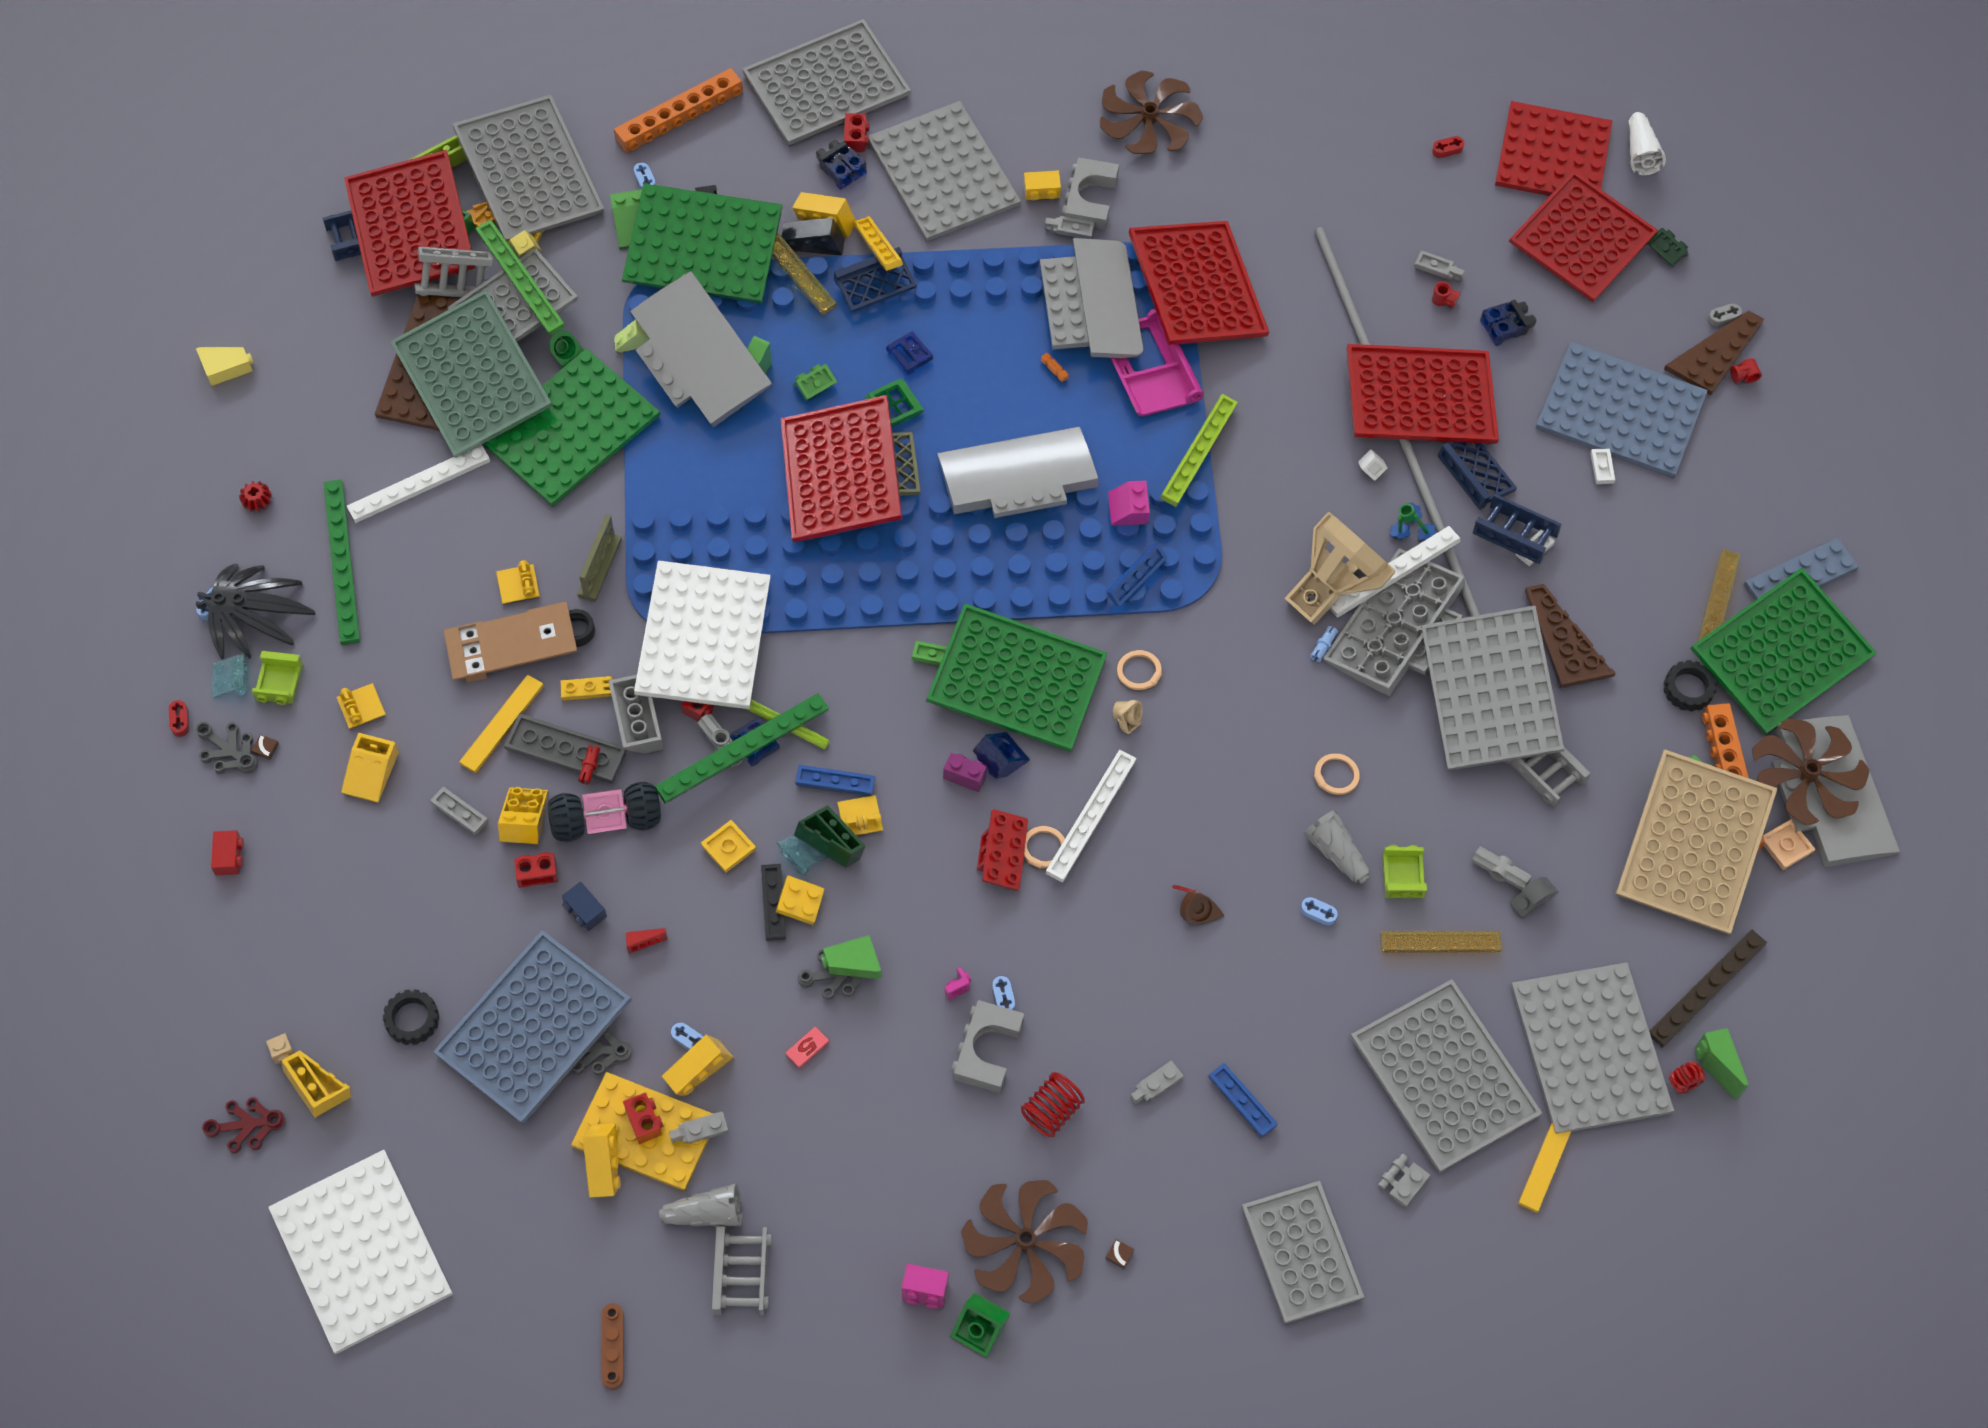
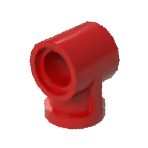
M1442 281L1435 285L1431 299L1437 306L1448 305L1454 309L1461 292L1452 290L1449 283Z
M1754 358L1746 359L1738 366H1731L1730 369L1731 378L1734 383H1739L1741 380H1744L1746 383H1753L1762 377V373Z

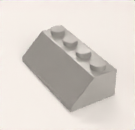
M637 675L609 680L624 750L643 754L664 750L652 697L634 695Z

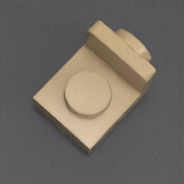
M286 1033L266 1041L271 1057L276 1065L282 1064L283 1059L294 1054Z

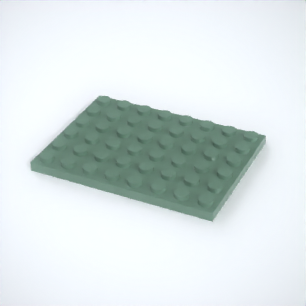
M487 290L390 341L455 458L553 406Z

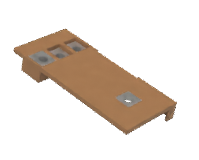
M567 601L530 609L525 613L495 620L479 621L444 629L453 681L465 678L467 683L487 679V673L578 652ZM546 630H551L550 634H545L544 632Z

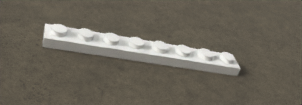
M480 445L457 458H450L349 504L347 509L356 524L489 463V456L483 446Z
M1450 526L1446 527L1388 563L1396 572L1381 589L1342 595L1332 605L1330 610L1337 618L1460 543V537Z
M1119 749L1047 868V875L1062 883L1064 882L1135 764V757Z

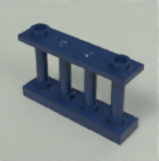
M352 211L322 218L326 231L332 230L335 244L330 246L335 261L361 255ZM349 226L353 240L342 242L339 228Z
M1494 494L1490 508L1493 510L1486 520L1478 517L1472 534L1540 564L1546 547L1543 545L1549 536L1558 537L1562 524ZM1499 513L1509 516L1503 527L1493 523ZM1516 520L1526 524L1520 535L1509 531ZM1533 528L1544 531L1536 543L1526 539Z

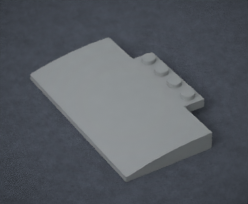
M692 272L675 280L630 311L650 338V340L637 348L636 351L671 401L678 408L692 398L713 427L773 385Z
M1080 427L937 453L954 514L991 507L994 518L1065 505L1067 504L1065 493L1098 487V476Z
M1399 548L1393 556V558L1391 559V561L1398 558L1407 551H1404ZM1430 561L1361 603L1323 657V661L1353 679L1388 696L1392 694L1409 668L1426 676L1429 666L1421 625L1463 618V615L1449 610V608L1465 586V576Z
M1849 715L1803 720L1812 724L1816 732L1812 759L1818 761L1829 748L1831 738L1825 729L1826 726L1841 729L1851 742L1852 750L1848 755L1823 765L1821 771H1851L1856 768L1859 760H1863L1867 765ZM1778 724L1775 729L1777 737L1786 742L1804 763L1801 745L1797 737L1788 730L1780 729V724ZM1784 759L1774 760L1771 763L1772 768L1799 770ZM1870 771L1866 785L1861 790H1853L1820 775L1818 776V780L1840 800L1859 802L1855 814L1842 818H1833L1828 815L1813 781L1808 785L1806 802L1808 810L1819 822L1805 825L1790 816L1795 827V833L1811 830L1824 868L1900 853ZM1800 777L1778 785L1785 805L1791 793L1802 782Z

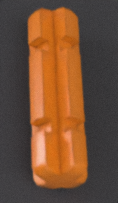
M1049 353L1041 356V361L1047 365L1055 376H1058L1057 378L1061 382L1069 378V374L1062 370L1063 367L1055 359H1052Z

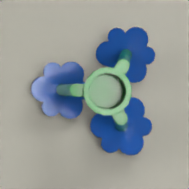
M1413 502L1405 503L1400 507V515L1397 517L1398 522L1390 527V536L1393 538L1397 537L1399 540L1409 537L1411 534L1409 525H1404L1403 521L1410 523L1416 521L1421 527L1418 530L1419 541L1427 540L1437 532L1435 525L1431 526L1429 523L1424 525L1420 520L1422 518L1421 507Z

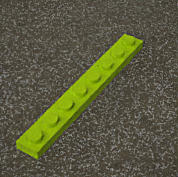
M1221 394L1160 499L1177 507L1238 403L1237 401Z

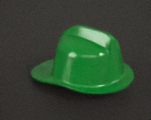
M565 330L554 333L549 342L551 354L562 367H565L584 351L574 336Z

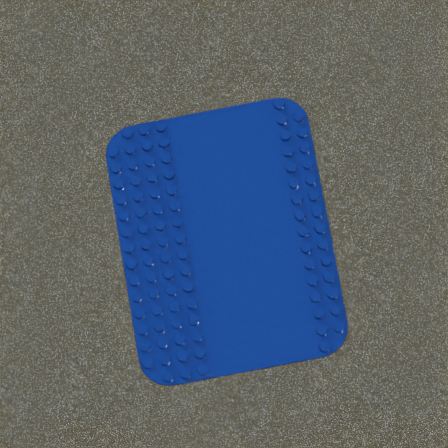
M1122 242L1127 249L1138 319L1147 317L1150 310L1155 309L1132 242ZM1073 245L902 253V257L917 287L852 313L839 286L834 281V271L874 257V254L772 259L762 304L709 296L745 347L748 348L754 336L770 343L772 365L765 374L773 385L715 427L710 424L692 398L677 408L639 356L636 349L623 352L624 381L657 408L661 416L624 446L626 585L632 605L646 622L658 561L770 575L762 633L957 623L964 603L1012 620L1169 612L1187 607L1202 598L1213 586L1220 572L1222 546L1210 451L1177 507L1160 499L1206 421L1204 396L1196 403L1141 417L1137 415L1110 358L1091 357L1089 346L1052 349L1040 259L1074 257ZM902 266L893 268V270L901 272ZM878 270L875 275L885 278L887 271ZM889 273L887 280L896 283L899 276ZM862 276L859 282L869 284L871 278ZM901 277L899 282L903 286L911 284L908 279ZM873 279L871 286L880 289L883 282ZM850 282L843 284L845 289L851 291L855 285ZM885 283L883 290L891 292L894 290V286ZM636 285L633 288L623 310V329L635 320L630 311L663 288ZM857 285L855 292L864 295L867 288ZM869 290L867 293V297L872 299L878 295L877 292ZM855 296L851 299L853 306L860 304L862 301L861 298ZM1147 328L1141 329L1143 353L1138 357L1127 358L1135 372L1166 364L1150 330ZM1197 343L1180 344L1203 391ZM1049 353L1052 359H1055L1063 367L1062 370L1069 374V378L1061 382L1057 378L1058 376H1055L1047 365L1041 361L1042 355ZM817 364H820V366L827 364L837 383L806 401L798 387L794 388L793 383L796 381L795 378L802 373L807 375L811 372L810 369ZM903 378L923 407L924 412L892 427V433L913 432L920 495H900L901 520L793 542L781 418L866 400L865 396L868 393ZM898 388L889 392L894 401L903 398ZM906 401L897 404L903 414L912 410ZM894 406L890 408L891 419L900 416ZM1080 427L1098 476V487L1065 493L1067 498V504L1003 517L994 518L991 507L959 514L953 513L937 453ZM900 439L899 442L906 446L909 443V439ZM894 445L895 453H898L902 450L898 446ZM904 452L901 457L908 461L911 455ZM896 460V467L900 468L903 463ZM906 467L903 472L910 475L913 473V470ZM897 475L898 482L902 483L905 478ZM1146 481L1150 511L1148 524L1111 526L1108 492L1126 482ZM911 482L905 485L908 489H916L915 485ZM1154 543H1159L1168 558L1120 607L1115 606L1106 591Z

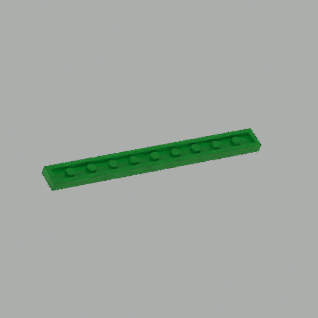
M342 479L326 481L323 484L341 645L360 643L344 485Z
M817 693L657 784L655 789L663 802L667 804L829 710V707L820 694Z

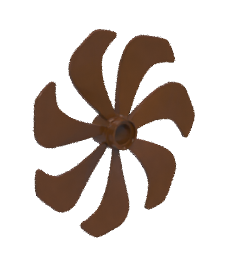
M1142 70L1129 76L1126 79L1125 86L1130 95L1141 106L1127 103L1118 98L1115 92V85L1104 89L1102 106L1105 110L1116 114L1138 115L1117 123L1110 122L1102 116L1100 118V128L1110 137L1122 139L1128 136L1143 121L1146 125L1141 139L1137 143L1125 145V148L1133 154H1147L1157 149V139L1153 124L1158 121L1171 138V143L1167 150H1180L1189 139L1188 131L1158 117V114L1182 115L1189 118L1195 126H1198L1203 119L1201 110L1196 103L1189 101L1160 110L1158 105L1174 93H1190V88L1186 82L1173 78L1164 79L1158 86L1154 102H1148L1144 92V84L1149 78L1154 76V73Z
M1788 718L1779 725V728L1788 730L1797 737L1801 745L1804 763L1790 746L1777 736H1765L1752 748L1754 761L1766 755H1773L1784 759L1799 769L1767 768L1760 771L1757 776L1758 782L1775 788L1785 781L1800 777L1802 782L1794 789L1786 802V811L1799 822L1805 825L1819 822L1808 810L1806 802L1808 785L1813 781L1828 815L1833 818L1851 816L1857 811L1858 801L1848 802L1840 800L1818 780L1820 775L1853 790H1861L1866 785L1870 770L1863 760H1859L1856 768L1851 771H1821L1823 765L1845 757L1852 750L1851 742L1841 729L1832 726L1825 727L1831 742L1827 751L1818 761L1812 759L1816 741L1815 728L1812 724L1803 720Z
M1048 1180L1028 1181L1019 1190V1207L1024 1228L1020 1229L1009 1217L1002 1204V1196L1007 1188V1184L992 1185L980 1201V1211L990 1222L1016 1234V1237H988L977 1232L972 1220L969 1219L961 1231L966 1250L974 1257H985L1014 1244L1017 1247L1005 1263L996 1270L987 1272L975 1269L974 1272L979 1285L996 1292L1008 1290L1014 1282L1021 1252L1023 1251L1028 1254L1032 1279L1030 1287L1019 1296V1299L1034 1304L1050 1295L1054 1289V1280L1042 1261L1032 1250L1035 1246L1053 1254L1064 1263L1067 1269L1068 1282L1078 1278L1082 1273L1084 1262L1083 1250L1078 1245L1065 1242L1036 1241V1237L1049 1230L1063 1226H1072L1082 1234H1086L1087 1218L1074 1205L1064 1203L1056 1207L1039 1227L1033 1231L1030 1228L1038 1202L1043 1196L1057 1193L1058 1190ZM1023 1236H1028L1032 1241L1025 1244L1020 1239Z

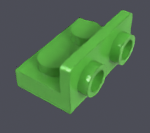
M817 364L810 369L811 372L807 375L802 373L795 378L796 381L793 383L794 388L798 387L806 401L837 383L827 364L822 366Z

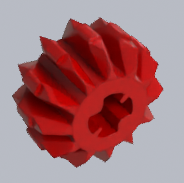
M252 480L250 485L245 483V488L240 489L239 500L242 502V506L245 509L248 508L250 512L256 509L259 513L260 508L266 509V504H271V491L261 481L255 484Z
M1687 1062L1671 1072L1669 1080L1672 1087L1679 1094H1683L1699 1087L1704 1082L1706 1076L1703 1069L1696 1062Z

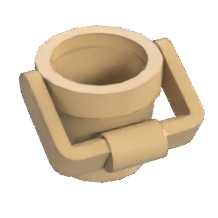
M1117 701L1114 704L1113 718L1119 722L1120 728L1126 734H1130L1141 724L1142 703L1140 701Z

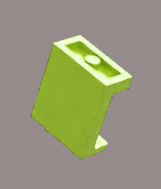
M262 651L260 656L262 666L256 688H252L254 699L262 703L269 701L280 705L293 704L303 667L300 655Z
M1390 845L1384 848L1382 860L1385 898L1425 897L1427 883H1424V847H1418L1417 845H1410L1408 847Z

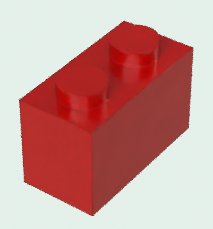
M237 830L213 832L211 869L215 876L239 874L240 867L243 866V857L240 854L241 849L244 848V839L240 837Z

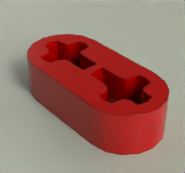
M1458 136L1438 140L1433 144L1432 154L1437 158L1459 154L1463 151L1464 140Z
M181 700L173 701L169 705V725L172 733L177 737L185 736L189 731L188 708ZM178 707H181L180 715L176 713ZM178 722H181L182 724L180 730H177Z

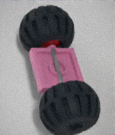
M636 782L628 786L624 791V805L621 789L583 794V808L580 798L571 793L558 794L548 802V817L552 836L556 840L571 842L580 838L585 832V824L587 834L627 828L625 814L629 826L637 830L651 829L659 824L661 820L658 792L653 784L647 782Z

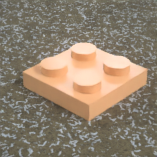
M1792 819L1763 835L1765 840L1763 846L1782 870L1804 859L1816 850L1801 831L1795 833Z

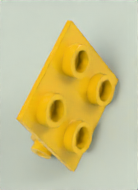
M522 560L516 568L496 571L502 604L540 597L533 564L529 565L526 560Z
M373 683L353 691L348 690V688L340 690L341 693L337 700L349 729L386 715Z
M876 795L837 802L841 820L855 835L883 831Z

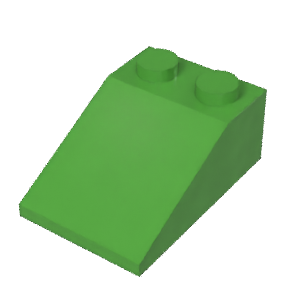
M642 189L610 194L619 249L629 248Z
M1728 1028L1704 1033L1695 1047L1696 1058L1700 1060L1701 1065L1734 1099L1739 1098L1749 1084Z

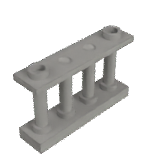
M418 247V259L423 262L421 283L414 284L415 293L422 296H465L483 283L485 267H492L491 252ZM432 262L441 263L439 284L429 283L430 264ZM450 264L460 265L457 285H447L448 267ZM468 265L478 266L475 287L465 286Z
M1565 747L1563 752L1548 754L1556 762L1539 776L1531 767L1547 754L1533 756L1526 762L1522 759L1505 761L1514 767L1542 795L1543 800L1547 804H1551L1554 808L1560 799L1558 794L1573 782H1578L1582 786L1590 776V772ZM1560 768H1564L1570 776L1551 789L1544 781Z
M716 1227L712 1297L713 1315H722V1308H726V1306L759 1307L760 1316H764V1309H768L769 1296H765L767 1247H771L772 1234H768L767 1227H763L762 1236H730L729 1233H726L725 1227ZM729 1244L762 1245L761 1257L729 1256V1254H725V1248ZM728 1265H761L760 1277H728L724 1275V1267H728ZM727 1285L760 1286L759 1298H726V1295H723V1287L727 1288Z

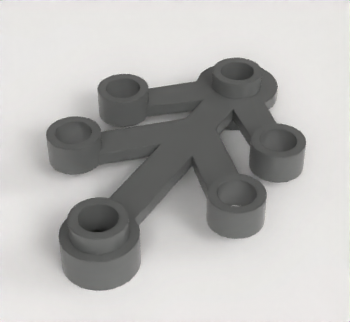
M208 722L197 724L195 728L197 735L202 739H209L222 749L213 751L202 750L199 753V758L203 763H209L212 759L233 757L236 759L227 762L216 761L213 764L216 773L222 774L226 769L239 768L243 772H250L256 768L257 759L251 754L253 737L250 733H243L240 737L243 744L242 754L237 750L239 727L235 722H230L226 726L228 743L213 733V729ZM236 727L235 730L230 731V728ZM219 765H223L221 769H217Z
M823 949L819 950L817 953V959L821 963L822 961L819 956L821 954H824ZM803 970L798 974V983L801 987L808 988L813 985L814 981L835 978L830 986H826L822 990L823 998L831 1000L836 990L848 976L829 974V971L812 973L809 970ZM804 975L809 976L807 980H804L802 977ZM854 977L850 983L843 985V995L845 997L853 996L854 990L861 981L870 978ZM846 988L852 989V991L849 993L845 992L844 990ZM826 991L832 992L831 995H825L824 993Z
M608 1027L601 1037H605L611 1046H603L597 1040L586 1052L588 1055L577 1062L576 1065H581V1069L576 1070L574 1066L572 1070L575 1074H581L588 1065L602 1054L609 1055L602 1062H595L592 1065L593 1073L598 1076L602 1075L605 1069L615 1061H626L629 1059L632 1053L631 1046L627 1042H619L612 1035ZM620 1048L625 1049L623 1053H618ZM597 1066L602 1067L600 1071H595Z

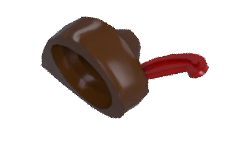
M1172 885L1173 889L1187 892L1180 908V915L1184 920L1192 924H1202L1224 916L1220 908L1208 896L1197 890Z

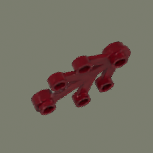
M252 1097L246 1102L247 1108L250 1111H257L262 1116V1118H253L241 1109L236 1101L231 1100L226 1103L225 1108L229 1114H235L241 1121L218 1124L216 1120L209 1119L203 1123L202 1130L210 1138L216 1137L220 1132L241 1130L227 1144L228 1150L235 1154L241 1150V1144L256 1127L263 1126L256 1136L248 1140V1145L252 1150H259L262 1146L261 1141L271 1130H278L284 1125L285 1117L279 1110L269 1111L256 1098ZM252 1102H256L254 1107H250ZM236 1105L234 1110H229V1107ZM274 1118H278L276 1123H271ZM215 1127L216 1130L210 1133V1128ZM253 1141H258L256 1146H252ZM233 1144H237L235 1149H231Z

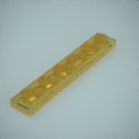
M777 232L773 257L822 316L836 308L837 302Z
M1722 549L1720 552L1698 641L1723 624L1740 558L1739 553Z
M1381 931L1380 933L1382 953L1501 952L1502 950L1500 931Z

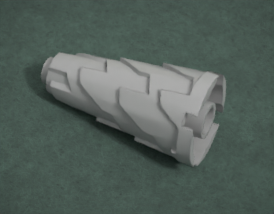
M1333 810L1317 820L1318 822L1315 825L1312 824L1304 832V836L1355 883L1359 882L1360 885L1365 883L1370 878L1368 876L1370 873L1368 871L1369 868L1353 843V838L1343 825L1336 811Z
M730 1184L711 1189L708 1192L694 1194L691 1197L683 1198L673 1203L664 1204L663 1208L659 1209L660 1220L664 1221L665 1224L692 1225L695 1227L741 1226L743 1212H740L742 1199L739 1187L736 1184Z

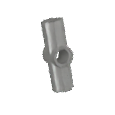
M706 714L697 722L698 727L711 741L716 751L733 742L729 737V733L719 725L711 714ZM718 739H725V740H726V741L723 742V743L717 742ZM741 760L740 762L736 763L735 765H733V766H731V767H736V766H738L739 764L742 763L743 760Z
M1481 846L1471 861L1487 870L1495 880L1500 882L1506 881L1520 890L1528 885L1532 875L1514 866L1513 861L1508 857L1502 855L1498 857Z

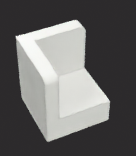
M1372 449L1358 462L1361 469L1374 481L1387 469L1384 460Z

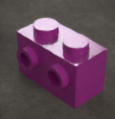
M951 753L943 768V779L976 792L980 791L987 775V766L980 761L969 760L962 754Z

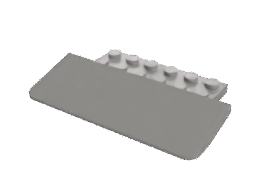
M1073 238L1074 257L1040 259L1053 350L1089 346L1091 357L1107 358L1138 357L1143 353L1127 249L1124 243L1115 240Z

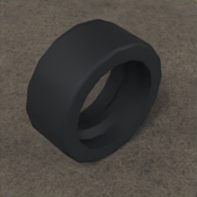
M569 610L571 622L582 620L587 623V630L581 635L574 636L576 647L584 646L594 637L595 627L593 618L584 610Z

